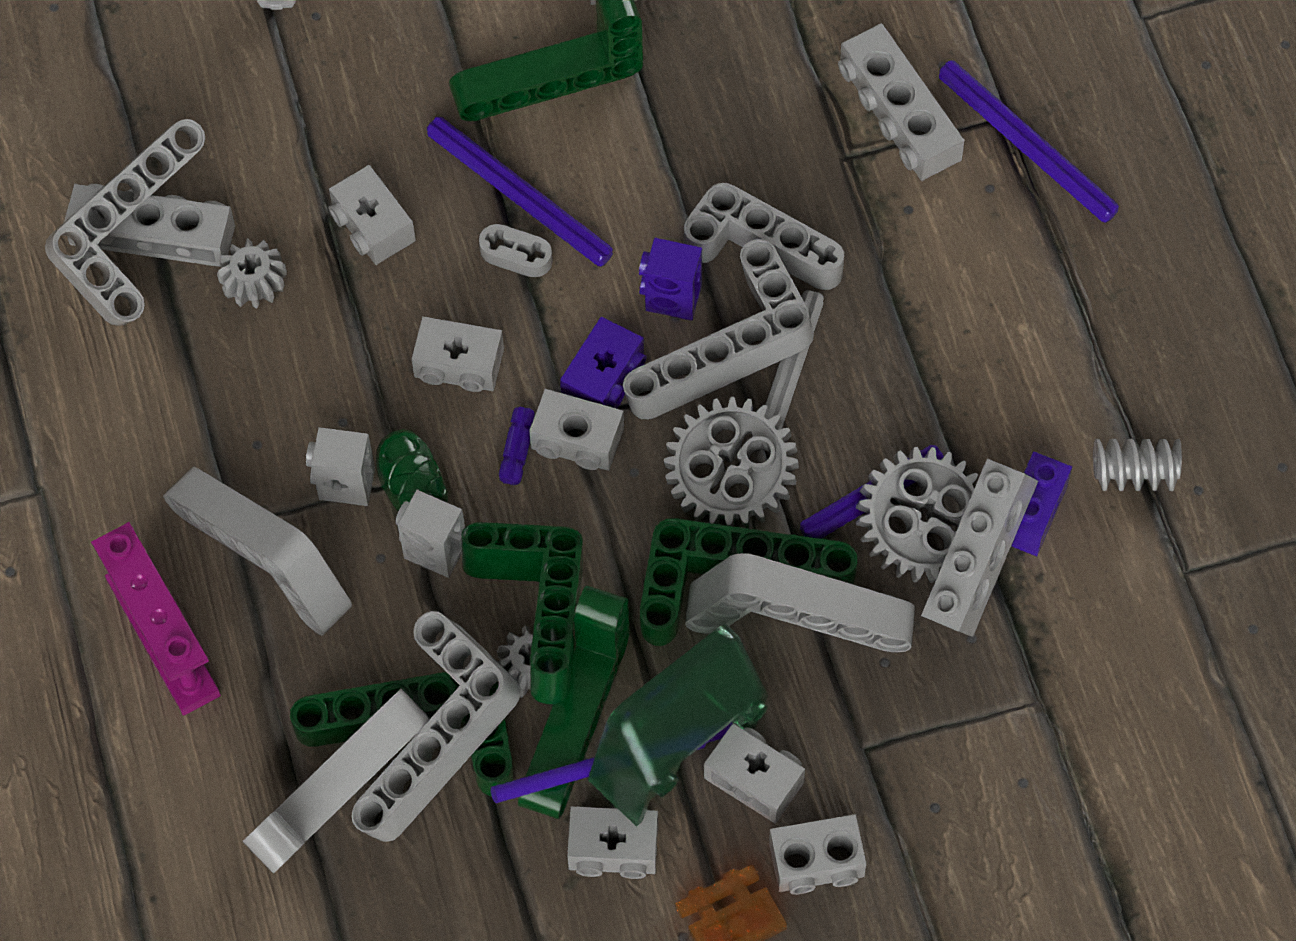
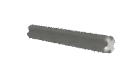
M806 290L802 294V299L808 308L814 333L824 304V297L819 292ZM793 324L791 328H795L800 324ZM809 347L781 360L766 402L768 408L767 420L775 415L781 417L782 423L778 430L783 427Z

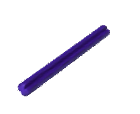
M950 60L942 66L939 71V79L1101 222L1107 223L1117 214L1119 206L1112 198L958 63Z
M435 117L429 123L427 134L431 139L594 264L602 267L611 259L613 249L609 244L444 118Z

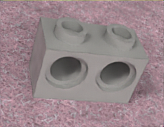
M416 490L411 501H405L396 516L399 541L402 545L404 559L449 578L462 554L461 533L465 528L463 511L461 508Z
M856 814L770 829L769 846L779 892L790 891L794 895L805 894L813 891L817 885L832 883L835 887H845L858 882V878L865 876L866 860ZM834 847H843L850 852L851 856L846 860L839 861L833 859L828 854V851ZM799 854L804 856L808 863L804 867L793 868L786 863L785 859L790 855Z

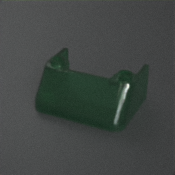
M727 624L718 627L624 700L609 716L588 781L636 827L642 823L650 800L656 795L664 797L675 787L679 780L676 773L682 761L732 721L743 730L745 727L755 730L758 721L766 713L768 705L765 703L768 693L740 636Z

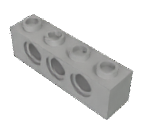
M882 23L841 43L840 61H838V67L843 78L847 82L852 81L856 86L862 105L867 111L872 110L879 120L882 134L888 141L893 140L897 145L900 158L908 170H914L919 179L923 181L962 161L965 140ZM878 72V73H882V74H884V75H882V76H875V75H872L871 73ZM892 102H902L904 105H894ZM913 131H922V132H924V133H926V134H924V135H916V134H914V133H912V132H913Z
M74 184L64 222L94 196L103 185L89 184L85 186ZM132 189L127 191L117 190L120 199L126 202L133 201L134 193ZM151 195L97 245L102 250L221 267V255H228L235 223L231 207L225 206L220 202L205 201L202 203L189 201L177 195H167L166 197ZM90 209L87 215L89 223L94 228L102 229L105 224L103 214L98 210ZM149 220H158L154 224L144 225ZM190 225L196 226L194 229L189 231L183 230L185 227ZM67 236L69 244L75 246L74 241Z
M990 459L986 460L921 616L973 637L1038 483L1037 480Z

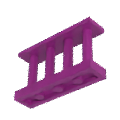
M130 522L91 541L92 546L108 572L104 576L182 715L185 716L220 697V692L204 665L209 662L206 654Z

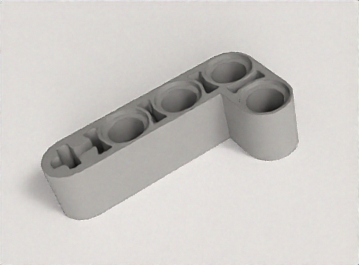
M718 183L713 185L684 224V244L702 247V263L712 261L728 240L743 247L751 240L765 239L775 247L788 273L821 290H830L835 288L842 280L844 251L841 245L732 184ZM727 206L731 209L721 211L716 209V207ZM754 224H759L764 226L765 228L753 229L750 228V226ZM699 235L708 236L709 239L697 240L694 237ZM787 243L797 244L799 247L787 248L784 245Z

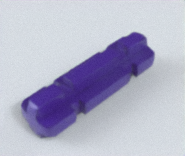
M516 407L513 410L512 424L509 427L503 452L504 459L499 470V480L504 484L518 485L521 482L522 468L525 465L530 444L529 431L535 417V412L530 408Z

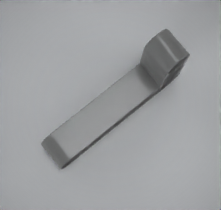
M180 120L166 129L60 225L46 240L45 251L50 261L111 325L122 326L139 318L144 310V298L140 291L97 244L201 150L205 142L204 130L201 125L193 120ZM176 131H183L188 134L191 140L190 149H182L177 145L175 141ZM147 157H154L160 161L163 169L160 176L153 175L148 171L146 167ZM119 183L128 184L132 188L134 193L132 202L120 199L117 194ZM90 209L98 210L103 214L105 224L102 229L94 228L89 223L87 215ZM60 236H68L74 241L76 246L74 255L69 256L61 252L58 246ZM88 266H95L103 273V283L101 286L93 285L88 281L86 277ZM116 296H123L129 301L131 311L128 316H122L115 310L114 300Z
M754 239L746 243L740 252L746 282L762 312L629 372L624 378L623 388L631 412L636 417L647 420L656 418L799 353L810 346L814 333L808 308L771 242L765 239ZM766 263L763 266L756 267L757 264ZM782 293L781 296L771 297L774 294ZM793 324H800L795 328H787ZM755 341H763L757 345H750ZM717 358H725L720 362H712ZM688 374L685 378L675 379L679 375ZM651 391L645 396H638L642 392Z
M192 467L163 495L169 507L182 519L270 573L299 617L317 634L323 636L352 607L351 600L312 541L303 532L202 470Z
M741 553L729 556L693 581L689 587L685 625L694 632L704 634L718 633L748 613L754 612L887 652H905L912 648L915 606L912 603L757 555Z
M435 611L424 613L419 617L414 626V639L460 686L357 800L353 807L352 822L355 827L363 833L384 842L395 840L402 834L516 706L520 698V686L516 679L461 626ZM445 629L442 638L435 642L438 633ZM472 655L468 666L462 669L465 659ZM499 681L498 689L493 695L489 696L491 687ZM470 714L467 725L461 728V721L466 715ZM441 746L440 754L432 761L435 749ZM412 778L409 790L403 793L404 785ZM383 810L382 819L375 825L376 816Z
M400 689L242 842L274 874L329 818L423 728L430 718Z

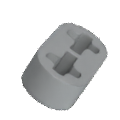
M500 224L489 225L480 233L479 248L481 256L492 265L528 277L543 276L552 267L551 246L547 240ZM498 239L504 240V246L499 245L496 250L491 249L490 243L495 244ZM535 251L541 253V258H536L534 262L528 261V256H532Z

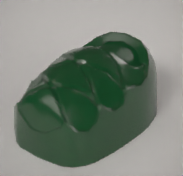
M401 429L393 431L381 439L376 450L377 474L383 490L397 511H399L405 501H411L416 490L448 502V491L438 464L426 443L417 434Z

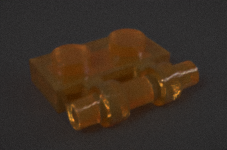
M753 865L740 871L734 868L724 873L722 880L704 889L698 886L688 891V897L674 903L681 919L695 912L700 915L701 920L688 926V931L693 941H765L787 929V923L766 887L753 894L749 893L747 886L760 880ZM729 895L735 898V903L715 912L711 905Z

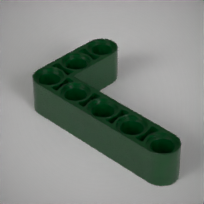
M596 0L597 33L456 73L449 80V87L460 118L470 122L625 79L639 72L643 66L642 20L634 0Z
M676 518L665 519L655 527L652 536L640 606L641 634L649 644L655 646H664L670 643L678 632L687 573L705 574L734 554L758 551L764 555L763 558L790 565L787 562L789 558L800 557L806 563L793 567L849 584H854L856 579L857 554L849 544L840 541ZM670 539L682 543L679 547L672 549L662 545ZM710 545H716L721 547L723 551L718 554H709L703 549ZM832 563H842L848 569L843 572H835L828 566ZM662 577H669L675 581L669 587L659 586L655 582ZM657 615L669 619L666 624L659 626L649 622L652 617Z
M477 522L466 526L461 533L462 568L467 575L480 579L540 582L530 655L531 695L535 700L543 704L562 702L568 696L570 690L575 645L574 616L580 598L583 573L582 535L579 531L564 526Z
M588 585L584 587L574 616L576 648L573 654L569 694L562 702L553 704L525 777L584 760L628 644V598ZM576 781L521 796L518 798V806L560 819Z
M447 672L305 696L293 704L290 710V720L297 740L308 747L346 742L400 689L431 719L443 704L433 705L428 702V699L435 694H444L449 698L460 685ZM498 682L491 687L489 696L493 695L498 689ZM353 708L364 711L355 720H348L343 717L348 710ZM470 714L466 715L462 720L466 721V725L469 721ZM309 716L321 718V721L316 726L304 727L301 725L302 721ZM505 719L496 727L497 732L493 736L487 737L471 755L477 786L488 796H491L492 786L514 780ZM491 765H499L505 769L497 777H488L483 774L484 770Z

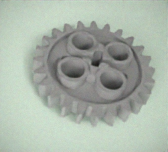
M731 397L728 407L722 408L716 398L713 400V411L710 412L701 404L698 405L700 417L694 419L687 414L684 415L688 428L685 430L674 427L673 431L679 442H667L666 444L668 451L675 455L664 459L665 467L674 470L665 475L667 484H678L671 490L673 498L680 499L685 497L681 503V508L684 512L696 507L694 518L697 522H700L706 515H709L711 524H718L720 519H723L727 526L734 527L735 520L741 519L743 526L748 529L750 517L755 515L759 521L764 523L765 516L763 510L768 508L778 513L779 508L775 499L778 497L789 500L790 495L784 485H796L797 482L796 476L788 472L799 468L798 459L789 457L797 452L796 443H785L792 436L789 427L778 430L782 423L781 417L775 415L767 420V406L763 405L757 412H754L751 399H747L743 407L738 408L735 397ZM731 430L735 433L734 438L728 443H718L714 440L715 435L719 431ZM748 433L752 434V438L748 439L743 447H741L745 435ZM759 449H764L771 453L768 460L763 463L756 464L749 460L750 455ZM737 456L739 466L737 467L735 465H730L728 469L725 470L723 462L725 460L728 462H732ZM707 463L714 467L712 473L705 478H698L692 474L693 470L700 464ZM722 480L717 493H710L711 489ZM742 483L749 487L748 492L740 498H733L727 494L730 487L735 484Z
M914 447L910 451L908 460L900 450L894 455L895 465L885 458L879 464L882 473L873 470L868 475L873 485L864 484L859 491L868 499L860 500L856 504V509L867 514L859 518L856 525L868 527L869 529L860 540L861 542L873 541L876 546L869 553L870 557L882 553L885 558L881 568L885 569L892 563L896 564V577L898 578L907 570H911L912 581L915 583L921 578L923 572H926L930 583L936 581L939 570L956 534V531H953L947 524H954L957 528L959 527L974 491L972 483L979 475L973 473L966 477L963 474L966 466L965 461L960 462L956 467L950 465L952 453L950 452L941 460H938L935 448L931 447L925 458H922L918 447ZM904 480H914L918 483L921 495L911 496L904 489ZM943 496H950L957 501L959 506L958 513H951L943 507ZM894 498L900 505L895 506L891 504L890 499ZM921 508L928 510L926 517L929 520L927 522L920 520L921 512L919 510ZM894 516L902 519L906 525V533H895L889 526V517ZM934 533L939 535L944 542V550L938 551L931 548L927 542V534Z

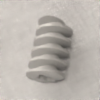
M1095 439L1093 471L1095 479L1099 480L1102 491H1107L1111 479H1115L1119 491L1124 490L1128 479H1132L1135 491L1141 490L1144 479L1149 480L1152 491H1157L1161 479H1165L1169 491H1174L1177 479H1180L1182 450L1180 439L1175 440L1172 450L1166 439H1159L1155 450L1150 439H1143L1139 450H1137L1133 439H1126L1122 451L1116 439H1109L1105 451L1100 439Z

